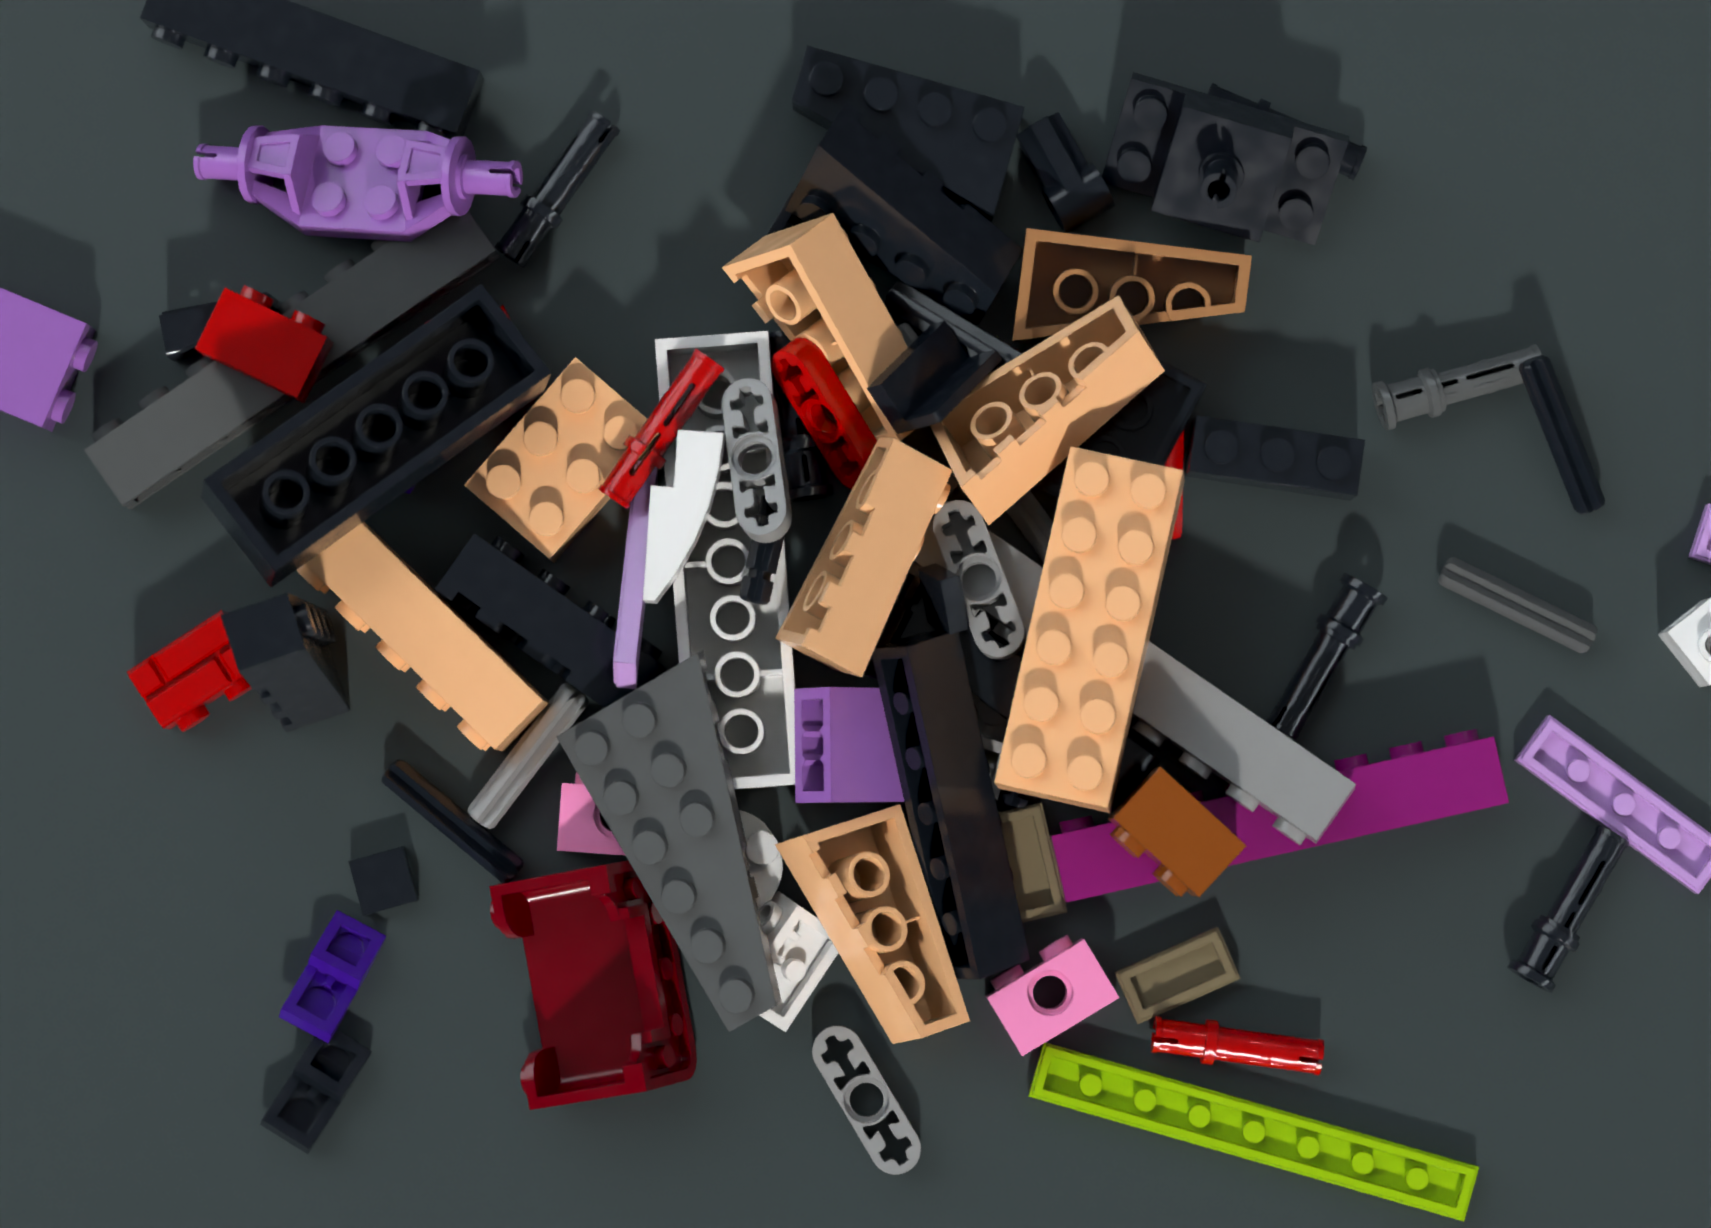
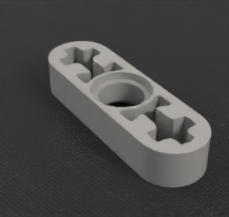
M743 378L733 382L726 389L721 403L735 512L738 523L751 539L760 543H770L783 537L789 530L792 522L778 407L775 398L763 382L754 378ZM753 395L758 403L763 404L754 408L755 425L760 432H750L747 419L741 410H736L745 406V397ZM754 447L769 449L772 454V460L765 471L758 474H749L742 469V459L748 450ZM754 489H764L766 501L772 510L777 511V513L769 515L768 525L760 526L755 518L750 517L758 514L760 510L758 495Z
M964 500L950 501L944 504L940 511L935 514L933 520L934 535L947 569L960 576L969 627L976 645L989 658L995 660L1009 659L1015 656L1025 643L1026 630L984 518L972 503ZM960 513L964 520H975V525L968 529V536L974 550L984 543L987 552L969 554L957 564H954L952 555L964 553L955 535L945 536L944 529L951 526L950 516ZM977 564L989 566L996 575L994 588L983 596H975L968 593L963 585L965 572ZM1002 596H1005L1007 605L995 607L1001 622L1004 625L1014 624L1016 631L1008 635L1009 645L999 648L995 641H984V635L991 631V625L986 612L983 611L977 617H974L972 608L992 605Z
M844 1025L826 1027L816 1036L812 1047V1056L817 1068L875 1165L888 1174L898 1175L908 1172L917 1164L921 1154V1144L916 1131L858 1034ZM833 1035L840 1042L847 1039L852 1042L853 1048L847 1052V1055L854 1069L861 1062H865L870 1070L868 1073L859 1074L851 1078L842 1089L838 1087L834 1080L836 1077L845 1076L840 1064L836 1060L827 1063L822 1057V1054L828 1049L825 1040ZM862 1083L876 1085L883 1094L882 1107L877 1113L870 1116L856 1113L850 1104L852 1090ZM891 1110L895 1112L899 1119L898 1121L888 1123L892 1133L897 1139L907 1136L911 1141V1145L905 1149L908 1159L902 1163H898L894 1157L887 1158L886 1160L881 1157L880 1151L886 1147V1144L879 1130L871 1137H868L863 1129L865 1126L881 1122Z

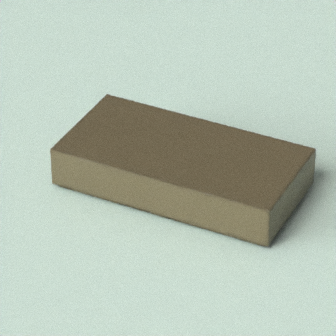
M1042 802L1028 805L1024 808L998 812L1001 818V829L1009 866L1013 873V884L1021 921L1024 923L1067 913Z
M1218 927L1207 930L1114 972L1137 1024L1241 979Z

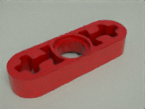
M795 338L773 355L771 359L772 372L836 477L846 487L853 489L877 440L821 349L806 338ZM821 404L829 409L835 417L837 424L828 418Z

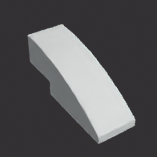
M678 430L674 487L651 485L643 601L645 603L657 604L678 577L698 542L711 511L720 478L725 444L724 433Z

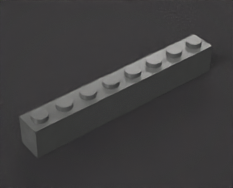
M469 210L462 216L451 215L411 242L375 240L370 245L374 251L372 254L357 264L352 259L342 262L324 276L328 284L310 296L306 291H301L278 307L280 314L291 318L294 310H298L324 323L325 327L321 334L334 342L314 384L500 258ZM205 356L185 371L188 377L186 381L169 391L167 386L160 387L143 398L138 403L142 411L123 423L120 418H115L92 434L95 443L84 451L121 505L128 509H133L293 398Z

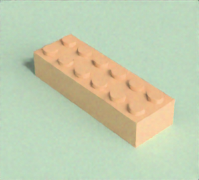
M1070 446L994 783L999 789L1111 813L1185 482L1183 470Z
M362 522L296 570L317 591L320 590L326 594L331 589L341 599L335 606V609L358 631L361 630L366 633L371 628L382 639L375 648L394 667L403 672H406L411 667L423 679L416 688L436 708L446 712L452 707L463 718L456 727L478 749L486 751L492 746L495 750L504 752L549 704V701L365 522Z

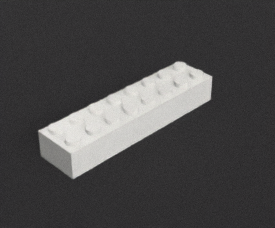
M768 331L655 339L659 402L687 364L695 349L701 351L725 369L717 377L682 430L721 432L725 435L721 405L722 397L726 389L737 380L743 378L757 379L768 387L774 397ZM692 383L686 389L680 400L677 402L673 410L670 412V414L664 421V426L667 425V423L672 418L678 407L681 405L685 397L692 389ZM750 395L745 397V406L736 410H741L747 419L750 432H760L755 425L754 408L763 404L758 403L755 397ZM725 436L721 473L711 511L695 548L673 582L679 664L704 650L708 668L705 673L711 700H715L719 717L717 727L724 758L728 759L734 789L795 785L794 689H796L794 657L792 647L775 639L790 610L785 538L776 575L771 574L770 581L774 585L769 603L760 605L742 600L739 593L743 575L748 576L749 569L745 566L751 538L745 533L736 518ZM677 437L664 454V459L667 460L664 464L667 487H674ZM765 447L751 448L743 456L742 469L749 474H758L765 471L772 460L771 451ZM754 489L760 503L764 489ZM758 514L750 516L760 523L761 516Z

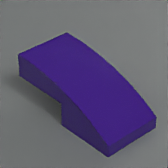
M336 910L310 954L307 966L283 1004L279 1018L329 1043L385 942L386 935Z

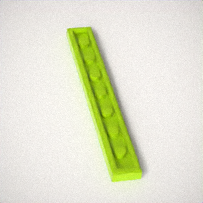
M1048 1042L1042 1045L1028 1094L1029 1097L1463 1222L1479 1167L1473 1164Z

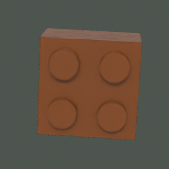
M1162 767L1154 768L1108 817V820L1116 826L1110 836L1134 858H1139L1143 852L1158 865L1152 875L1176 897H1182L1186 892L1191 896L1200 897L1246 847L1237 836Z

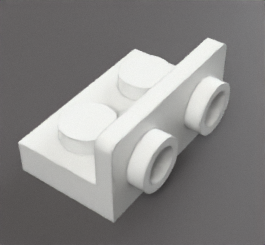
M778 891L758 911L763 933L767 934L781 1002L759 1016L786 1032L837 956L838 951L818 917Z

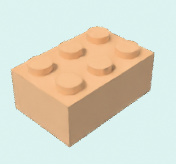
M575 357L464 486L555 563L609 501L610 497L598 490V487L604 483L627 449L623 444L629 435L635 437L647 418ZM658 432L654 435L650 443L647 445V448L644 450V452L638 458L635 464H638V461H642L647 451L651 448L655 440L658 438ZM635 464L629 471L630 475L634 472Z

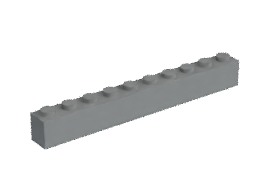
M960 513L951 515V526L944 529V535H955L964 553L952 555L954 564H957L969 554L986 553L987 548L984 543L974 550L968 536V529L975 525V520H964ZM935 515L932 516L924 534L923 546L908 573L918 578V568L936 563L947 569L933 531ZM989 531L1024 623L1026 642L1043 567ZM983 564L970 567L963 577L965 590L975 596L988 594L996 583V575L993 569ZM1002 596L992 605L972 608L974 617L979 610L981 612L985 611L988 617L997 622L992 631L1009 643L1008 635L1016 631L1014 624L1004 625L995 607L1007 605L1005 596ZM1149 641L1132 715L1137 720L1131 728L1157 747H1160L1163 741L1167 740L1183 751L1178 761L1206 780L1211 772L1229 783L1230 786L1225 794L1249 811L1254 812L1257 806L1260 805L1278 817L1272 826L1298 845H1301L1305 838L1317 844L1355 790L1356 784Z

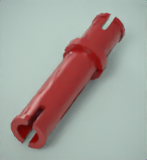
M697 349L692 352L693 355L669 389L664 393L660 402L635 437L629 435L623 444L627 449L604 483L598 487V490L626 509L629 508L630 502L655 467L659 470L662 469L667 461L663 456L677 437L678 430H682L717 377L725 370L721 365ZM692 383V389L685 397L681 405L678 407V409L676 410L672 418L669 420L667 425L664 426V421L666 420L670 412L673 410L677 402L680 400L686 389ZM658 432V438L655 440L651 448L647 451V453L645 454V456L643 457L642 461L639 463L635 471L630 475L629 471L634 466L638 458L642 455L644 450L647 448V445L650 443L654 435Z
M1158 1016L1154 1019L1153 1029H1155V1032H1152L1151 1053L1162 1052L1198 1057L1201 1064L1213 1065L1214 1060L1306 1072L1317 1076L1320 1075L1322 1063H1319V1059L1323 1060L1324 1058L1323 1039L1314 1040L1220 1027L1218 1020L1206 1019L1205 1024L1162 1019V1017Z

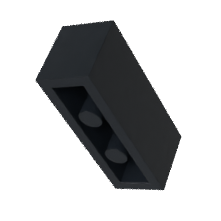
M1197 415L1191 425L1184 477L1350 501L1358 495L1365 440Z

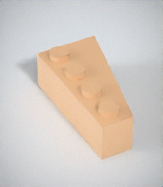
M834 213L765 235L722 267L733 283L742 278L758 301L752 307L765 324L774 319L790 341L798 337L806 338L821 349L876 440L879 437H888L901 441L914 431L911 430L897 434L867 390L908 346L904 341L902 332L895 325L880 298L874 282L868 276L851 246L847 233L840 226Z
M1118 295L988 374L941 422L930 425L960 487L987 524L990 525L1068 457L1070 446L1078 448L1165 370L1145 334Z
M879 437L775 639L833 670L862 677L910 566L923 546L924 534L931 518L940 511L948 498L951 486L947 482L952 470L895 438Z
M901 804L775 844L892 1044L924 1038L970 1021Z

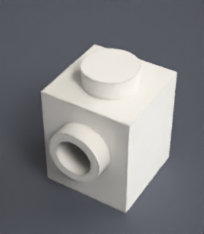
M1710 597L1698 602L1658 634L1699 687L1711 685Z

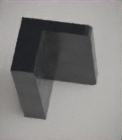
M941 321L930 325L867 390L895 432L900 434L941 422L988 375L1002 358L996 349L969 357L947 322Z

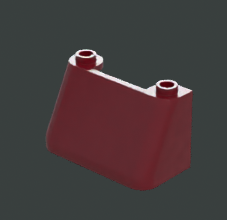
M628 860L489 886L492 899L490 915L494 925L507 938H522L542 1044V1049L529 1053L520 1072L521 1086L527 1095L530 1110L646 1092L687 1081L693 1077L696 1070L697 1053L677 943Z

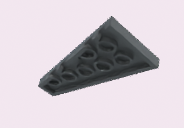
M704 650L556 737L728 1032H731L781 1002V996L767 934L763 933L756 902L758 898L754 876L751 877L745 853L747 843L728 759L724 758L717 727L719 717L715 700H711L705 673L708 668Z

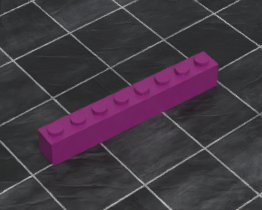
M1477 728L1445 735L1446 747L1424 751L1422 741L1389 748L1391 757L1389 760L1369 764L1367 753L1334 760L1335 769L1354 782L1356 788L1317 844L1305 838L1302 844L1298 845L1272 826L1278 817L1260 805L1257 806L1254 812H1251L1227 794L1224 797L1204 801L1202 790L1190 793L1246 845L1229 866L1509 803L1494 736L1479 739ZM1230 784L1224 785L1225 792L1229 788ZM1092 815L1059 822L1061 833L1050 836L1066 903L1159 882L1152 875L1158 865L1143 852L1139 858H1134L1110 836L1116 828L1112 822L1094 826Z

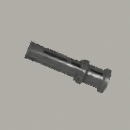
M1534 344L1525 349L1480 360L1440 373L1427 367L1418 370L1417 376L1387 385L1382 380L1372 383V395L1380 423L1386 431L1396 428L1397 422L1428 414L1431 418L1438 417L1442 412L1446 411V405L1524 384L1519 372V365L1527 359L1542 355L1539 347Z

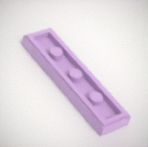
M638 461V464H635L634 471L641 461ZM656 467L630 503L613 656V675L617 688L636 689L646 604L643 601L650 489L651 485L658 486V468Z
M1547 715L1514 761L1602 826L1626 839L1630 843L1629 846L1694 894H1699L1711 878V833L1554 717Z

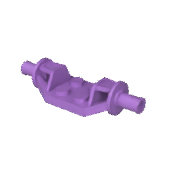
M254 125L248 127L245 131L239 147L214 146L202 143L197 146L195 151L197 154L205 155V157L194 156L193 159L194 173L199 180L238 181L239 190L245 201L249 204L263 205L306 236L411 242L451 215H465L472 205L475 194L516 198L519 196L521 189L514 187L513 184L522 185L523 183L522 166L519 161L476 160L472 142L466 136H456L448 139L421 130L320 125L269 132L264 126ZM274 177L284 179L287 192L272 187ZM441 184L442 194L422 200L425 185Z

